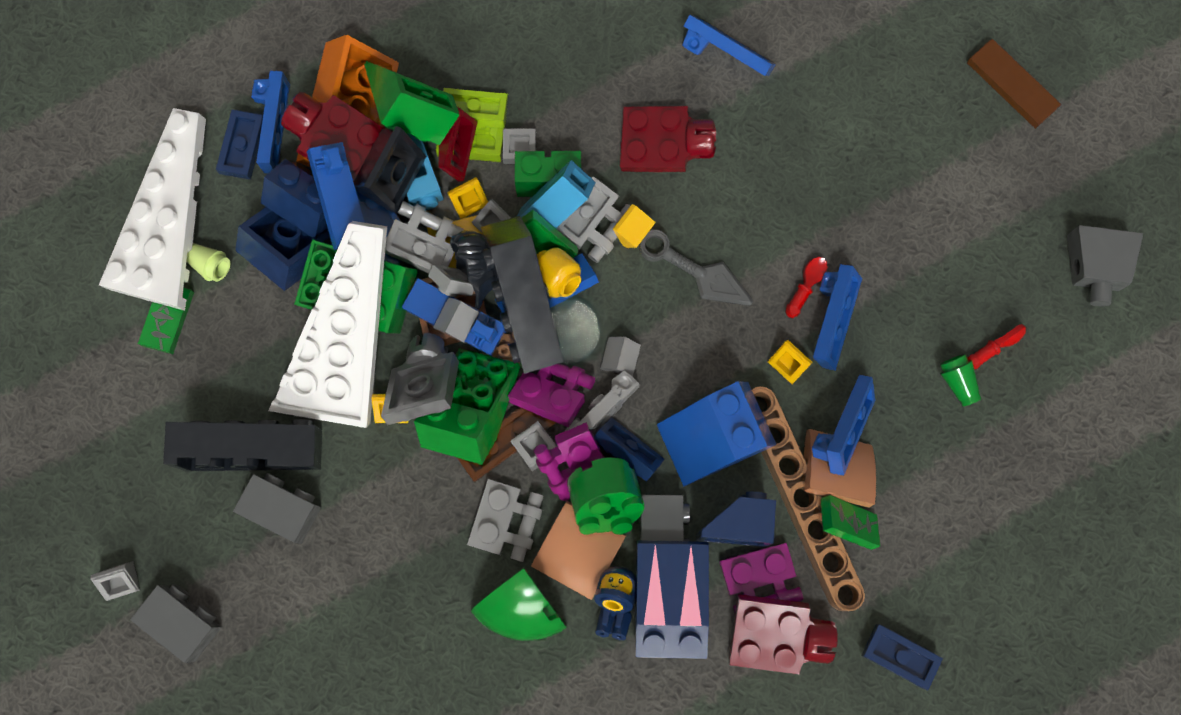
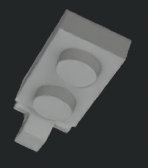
M624 370L612 379L611 390L605 396L600 394L592 401L588 407L590 411L582 420L576 418L565 431L587 422L594 436L639 388V383Z

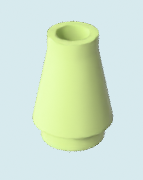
M192 243V250L187 253L186 262L207 281L213 280L218 282L222 280L230 269V260L223 251Z

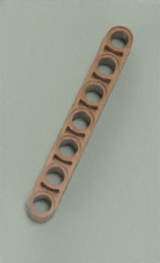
M755 387L752 389L754 396L763 398L767 403V411L762 412L768 427L776 428L781 434L780 443L761 453L826 598L836 610H857L864 602L865 593L840 537L824 531L822 538L816 540L808 532V526L811 521H817L823 527L822 497L806 492L809 495V504L805 508L798 506L794 501V492L798 489L804 490L807 464L778 400L767 387ZM787 458L794 463L795 472L793 475L782 473L779 467L781 459ZM827 553H832L838 560V567L833 573L827 571L823 565V558ZM843 585L848 586L853 593L852 601L848 605L842 604L838 599V591Z

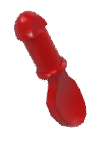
M812 258L805 265L803 270L804 283L798 284L795 295L785 308L788 318L799 316L800 310L808 296L813 293L811 287L823 279L824 273L828 268L827 261L824 258Z
M1019 324L1004 336L994 341L989 340L984 347L971 354L967 359L968 361L972 360L974 370L978 369L980 365L994 355H999L1001 347H1010L1018 343L1026 333V326Z

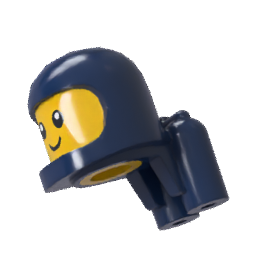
M622 566L609 567L600 576L594 597L595 602L602 607L595 633L600 637H609V634H612V637L617 640L626 639L632 619L630 611L633 609L636 598V576L628 568Z

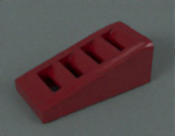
M457 107L460 115L439 145V168L460 182L465 179L478 122L461 108Z

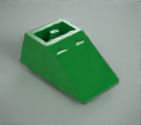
M366 61L364 65L381 124L387 128L398 126L420 141H430L440 145L460 115L453 95Z
M312 240L294 305L310 310L315 307L323 282L327 279L334 263L333 259L337 250L334 251L333 245ZM384 260L378 331L401 333L406 311L402 309V306L414 286L418 273L417 269Z
M459 348L455 354L459 364L451 409L417 417L414 420L421 448L482 465L497 439L509 403L508 395L515 385L520 364H514L511 361Z

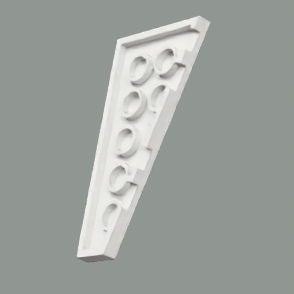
M176 108L172 109L101 278L100 286L111 291L185 311L186 299L182 297L184 283L188 282L189 279L186 260L187 253L192 250L197 202L193 199L194 188L199 185L200 174L196 172L197 160L203 152L206 119L199 113Z
M352 221L348 224L333 259L334 263L327 279L323 282L319 298L315 307L311 310L292 354L291 363L287 372L283 375L279 391L268 411L367 428L370 424L387 226Z

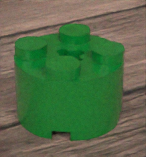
M601 458L591 461L593 466L584 471H582V467L576 469L570 475L567 486L580 533L590 535L612 531L616 535H621L631 531L633 528L632 523L642 515L645 507L634 468H630L629 463L624 459Z

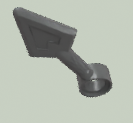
M650 230L639 244V251L646 260L656 262L664 259L695 277L701 299L745 306L752 305V298L724 262L703 267L699 264L697 265L694 261H690V259L670 248L667 235L660 230ZM650 238H657L662 241L664 249L658 254L649 253L646 250L645 242Z

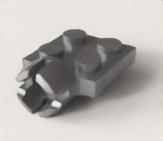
M424 333L422 344L419 345L420 336H415L409 343L405 363L391 370L381 414L387 426L451 409L459 361L454 352L448 353V348H444L445 342L441 337L431 333Z

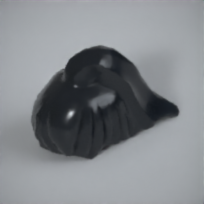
M461 231L457 235L452 236L450 245L455 252L456 269L461 270L468 276V281L473 286L476 295L475 308L479 310L485 296L492 290L491 282L496 281L493 269L488 270L482 250L487 248L483 235L475 231Z

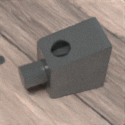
M1079 225L1067 235L1072 284L1074 286L1091 288L1090 305L1110 306L1112 291H1120L1132 283L1143 233Z

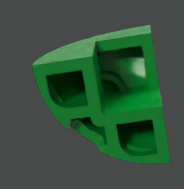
M526 569L519 571L471 610L476 619L489 630L514 640L533 641L544 639L567 628Z

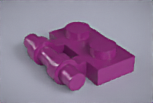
M561 363L542 368L537 375L531 372L524 374L523 372L508 395L509 402L569 428L585 403L584 394L577 392L579 386L591 390L595 383V377L586 374L585 370L580 367L573 366L571 368ZM555 375L565 379L566 382L562 386L550 380Z
M587 422L555 435L557 447L548 450L545 444H540L534 449L538 468L542 473H546L549 478L548 485L551 491L557 494L561 501L570 499L567 482L570 475L576 469L582 467V471L593 467L591 461L605 458ZM566 461L569 468L560 471L558 465Z
M787 543L719 561L729 595L742 592L743 595L755 596L754 588L772 584L775 594L765 596L764 598L795 602L804 600L800 587L787 590L783 581L797 577ZM737 604L733 605L734 614L736 613Z

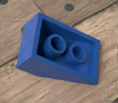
M737 381L718 390L657 424L683 486L694 483L776 445L749 383Z

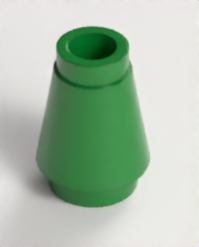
M966 354L953 357L940 364L942 369L941 376L962 406L971 405L982 399L979 394L980 391L972 360L968 361Z

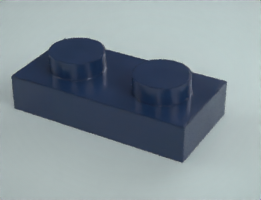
M231 110L216 166V171L219 174L251 180L258 154L263 115Z
M613 418L606 422L594 436L596 442L600 444L606 453L627 461L630 468H634L636 476L643 478L646 482L665 460Z
M880 624L875 625L861 654L864 658L927 691L943 658Z

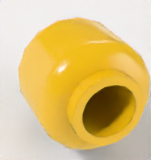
M560 248L543 250L537 254L546 294L553 298L568 297L573 294L581 283L580 265Z

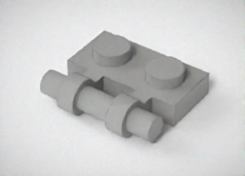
M592 177L596 183L588 200L556 229L574 243L578 249L583 246L586 240L590 241L594 247L589 252L588 257L598 263L604 254L608 255L614 248L613 242L617 236L613 228L630 205L625 204L620 212L612 206L619 195L595 177ZM605 217L611 224L602 235L595 228Z
M403 201L398 213L410 218L409 222L405 224L397 219L394 220L386 238L385 254L427 273H430L433 264L448 267L454 251L451 245L445 242L447 236L452 238V236L457 235L464 229L452 224L453 220L445 216L441 219L426 212V208L419 204L413 206ZM419 223L436 230L435 237L418 230Z
M488 479L467 545L501 556L504 544L509 543L514 545L510 558L523 562L527 549L531 550L533 539L530 538L536 519L540 520L543 510L540 509L543 495L530 492L527 505L518 503L521 492L520 488ZM514 513L523 515L518 534L508 532Z

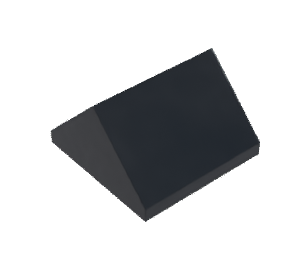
M393 126L382 129L354 180L355 189L360 194L396 214L427 156L402 128Z

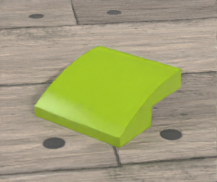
M444 88V92L453 95L456 106L478 122L469 159L501 162L508 94ZM437 144V146H436L437 157H439V145H438V144Z

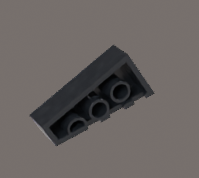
M517 216L482 226L481 231L487 248L482 250L487 269H493L496 281L491 282L496 302L502 301L505 312L500 313V318L505 334L511 332L514 342L508 344L513 363L520 362L525 374L564 362L532 235L522 218Z
M228 420L224 421V423H211L208 421L166 422L163 464L186 472L321 470L322 429L313 425L311 420H292V425L279 424V421L259 420L258 424Z

